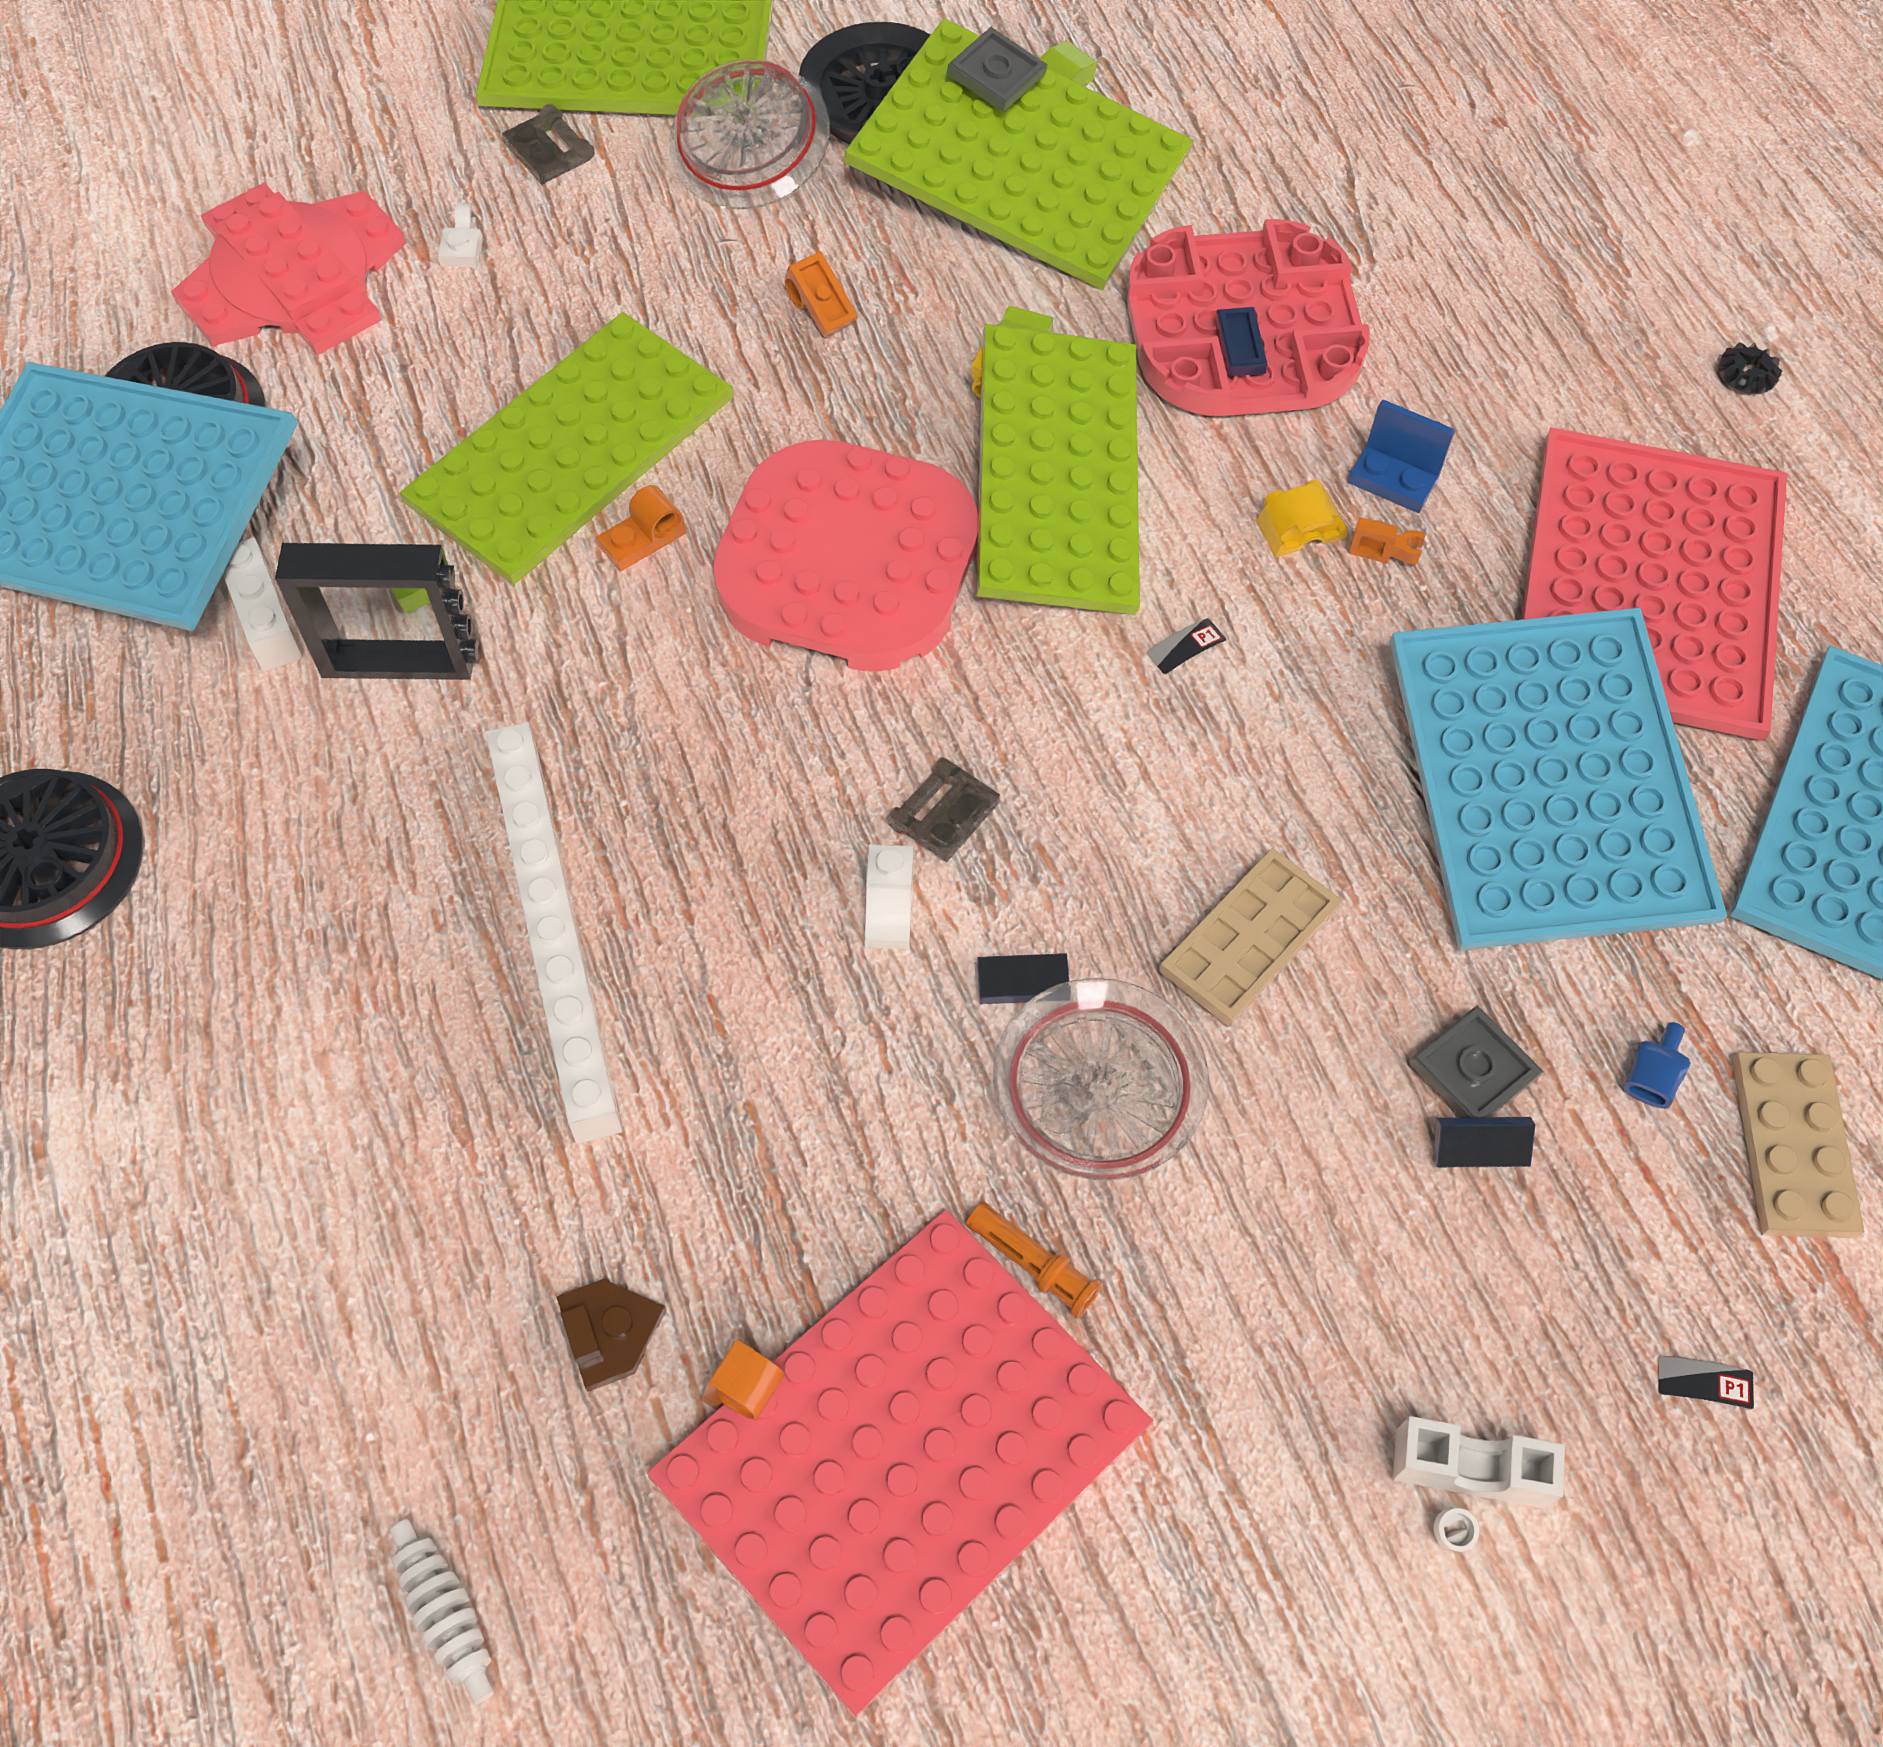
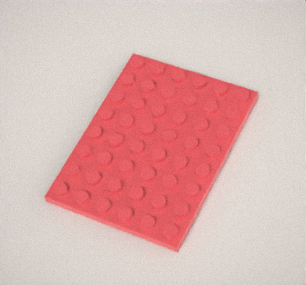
M1550 427L1545 441L1521 620L1641 608L1672 721L1765 741L1771 732L1787 472Z
M945 1209L773 1361L783 1371L785 1376L758 1420L748 1419L724 1404L647 1472V1475L856 1719L1152 1425L1154 1420Z

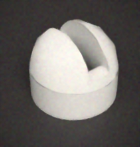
M1447 1508L1436 1516L1433 1525L1434 1535L1444 1548L1463 1552L1471 1549L1476 1544L1479 1537V1525L1476 1518L1469 1511L1461 1508ZM1462 1520L1465 1528L1445 1535L1444 1527Z

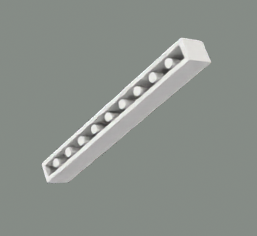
M529 722L486 731L568 1124L577 1144L622 1133L623 1129L539 754Z

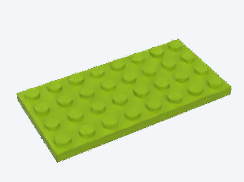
M622 311L399 493L404 504L514 586L734 397L733 386Z
M985 323L982 337L976 596L1136 615L1140 607L1136 344Z

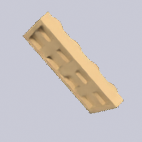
M1272 847L1161 963L1159 972L1230 1027L1336 913L1343 900Z
M1738 1052L1732 1058L1761 1235L1858 1238L1865 1230L1831 1055Z

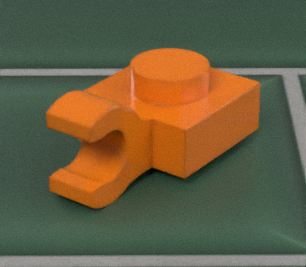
M1359 517L1348 554L1386 564L1389 557L1400 559L1407 564H1418L1422 551L1410 546L1422 548L1426 534L1418 530H1409L1398 535V526Z

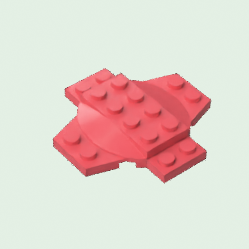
M264 182L201 214L205 227L216 238L211 248L210 257L171 291L175 302L212 346L260 334L261 326L273 325L281 326L283 333H298L315 354L319 355L382 321L379 309L365 295L367 291L365 282L367 271L377 272L406 244L403 231L366 191L310 204L287 201L280 192L274 193Z

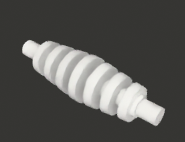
M408 1519L400 1521L390 1529V1533L398 1547L397 1554L393 1557L392 1563L396 1572H404L398 1581L402 1592H410L406 1596L405 1602L409 1612H416L411 1621L417 1632L426 1631L422 1636V1640L428 1649L439 1648L434 1654V1658L439 1666L445 1667L454 1664L445 1673L451 1684H465L474 1705L480 1704L494 1694L484 1673L491 1659L487 1649L475 1651L482 1645L484 1638L479 1628L471 1629L476 1624L477 1618L473 1608H466L470 1598L465 1589H456L460 1581L454 1572H445L448 1564L443 1556H432L437 1550L430 1538H418Z

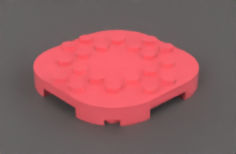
M1265 219L1263 230L1194 236L1192 225L1169 229L1151 238L1150 246L1142 253L1138 251L1132 261L1127 289V306L1138 360L1148 384L1169 403L1193 413L1209 416H1231L1311 409L1339 399L1357 382L1364 365L1370 340L1368 324L1362 325L1350 282L1352 266L1342 248L1330 237L1323 241L1319 236L1310 233L1311 226L1282 219ZM1254 307L1268 364L1266 374L1228 376L1215 321L1216 310Z
M812 440L787 446L766 458L750 475L720 540L714 558V577L719 604L722 605L729 616L730 623L736 630L761 645L771 647L773 640L786 642L848 659V668L860 671H885L900 668L901 661L918 654L921 658L929 654L943 640L951 626V614L971 561H975L977 555V507L969 491L956 477L930 463L836 440Z

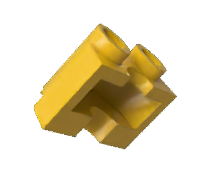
M1319 480L1309 481L1303 486H1298L1288 491L1275 490L1264 498L1263 504L1265 507L1260 512L1256 521L1274 557L1300 551L1306 543L1318 539L1322 544L1348 537V528L1331 496Z

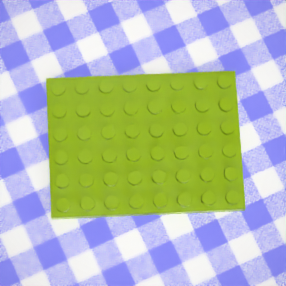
M498 0L476 91L478 106L681 115L693 94L714 77L743 67H765L774 0ZM764 73L737 74L715 83L696 99L687 115L758 119Z
M943 18L848 146L844 154V163L1098 289L1104 290L1190 152L1194 140L1048 68L1045 75L1003 113L946 74L948 64L980 35Z

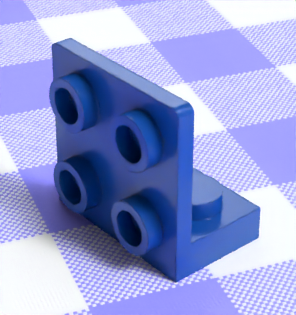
M1381 400L1377 407L1367 445L1350 472L1347 483L1420 514L1439 480L1455 430L1402 406Z

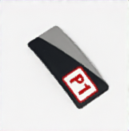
M1206 618L1164 639L1149 649L1147 655L1163 674H1168L1192 657L1225 642L1227 639L1212 621Z
M1659 1357L1658 1391L1661 1395L1707 1400L1747 1409L1754 1408L1753 1372L1751 1370L1688 1358Z

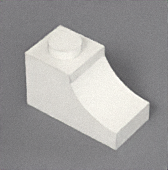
M869 844L866 881L865 948H910L914 874L913 846Z

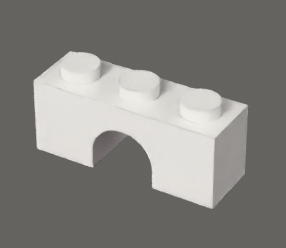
M255 537L238 542L223 572V576L247 642L260 668L265 672L302 659L303 656L294 632L278 598L280 595Z
M1409 1416L1396 1430L1393 1481L1544 1509L1563 1497L1565 1444L1512 1435L1509 1439L1502 1441L1478 1440L1461 1435V1425Z

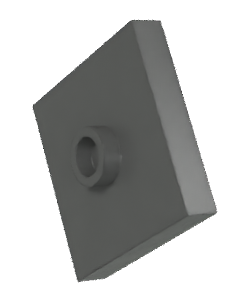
M990 27L948 64L946 74L1004 113L1045 75L1047 64Z
M1478 1005L1415 1054L1409 1062L1460 1117L1494 1116L1544 1072Z

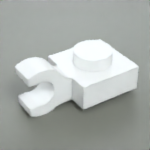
M457 203L455 207V228L444 227L438 252L441 266L478 267L483 237L481 230L475 229L476 217H471L472 203Z

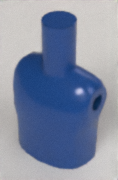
M1669 1022L1659 1043L1652 1041L1640 1043L1632 1063V1069L1624 1084V1091L1628 1095L1642 1103L1657 1108L1666 1109L1672 1105L1678 1087L1683 1082L1691 1064L1688 1057L1677 1051L1685 1033V1028L1682 1025Z

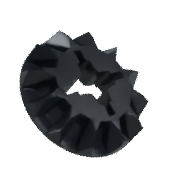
M1739 342L1734 348H1727L1718 363V370L1722 379L1732 388L1748 394H1761L1770 391L1777 385L1783 372L1779 368L1780 359L1770 356V348L1765 350L1758 349L1755 342L1749 347ZM1752 363L1757 366L1746 371H1743L1745 365L1748 366Z

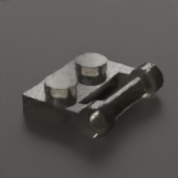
M553 104L545 105L540 110L539 115L502 132L504 144L541 185L588 162L594 155L595 149L591 143L585 138H580L562 119L561 111ZM553 129L571 149L563 152L546 132Z
M940 757L931 766L932 773L900 808L894 807L885 819L894 831L902 835L906 834L942 860L948 862L1000 803V794L948 759ZM944 784L953 785L921 821L915 818Z

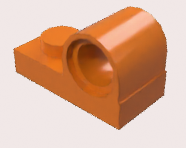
M821 251L788 267L784 280L787 293L798 309L801 310L807 307L823 337L856 322L859 316Z
M648 485L637 491L631 498L629 503L630 517L596 536L598 547L621 572L687 532L683 515L658 486Z
M736 1339L709 1381L700 1400L715 1410L723 1403L740 1415L756 1421L785 1375L773 1362Z

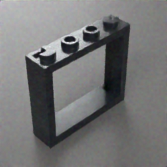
M282 543L275 580L321 678L471 680L473 663H479L480 661L478 653L479 639H474L472 636V618L470 614H465L463 591L462 589H456L454 565H448L442 545ZM320 587L425 588L444 640L342 639Z

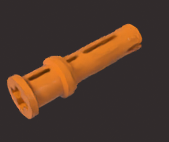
M983 1201L978 1204L968 1217L966 1226L982 1236L1005 1256L1036 1278L1035 1284L1038 1286V1289L1044 1294L1047 1292L1052 1293L1071 1308V1315L1076 1319H1079L1089 1309L1103 1287L1102 1282L1098 1279L1091 1281L1069 1264L1070 1258L1065 1254L1056 1253L1053 1255L990 1207L987 1202Z

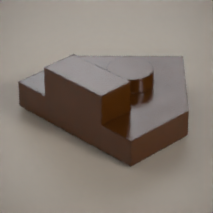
M604 1279L556 1296L571 1350L578 1364L587 1392L636 1373L644 1357L643 1353L667 1311L664 1305Z

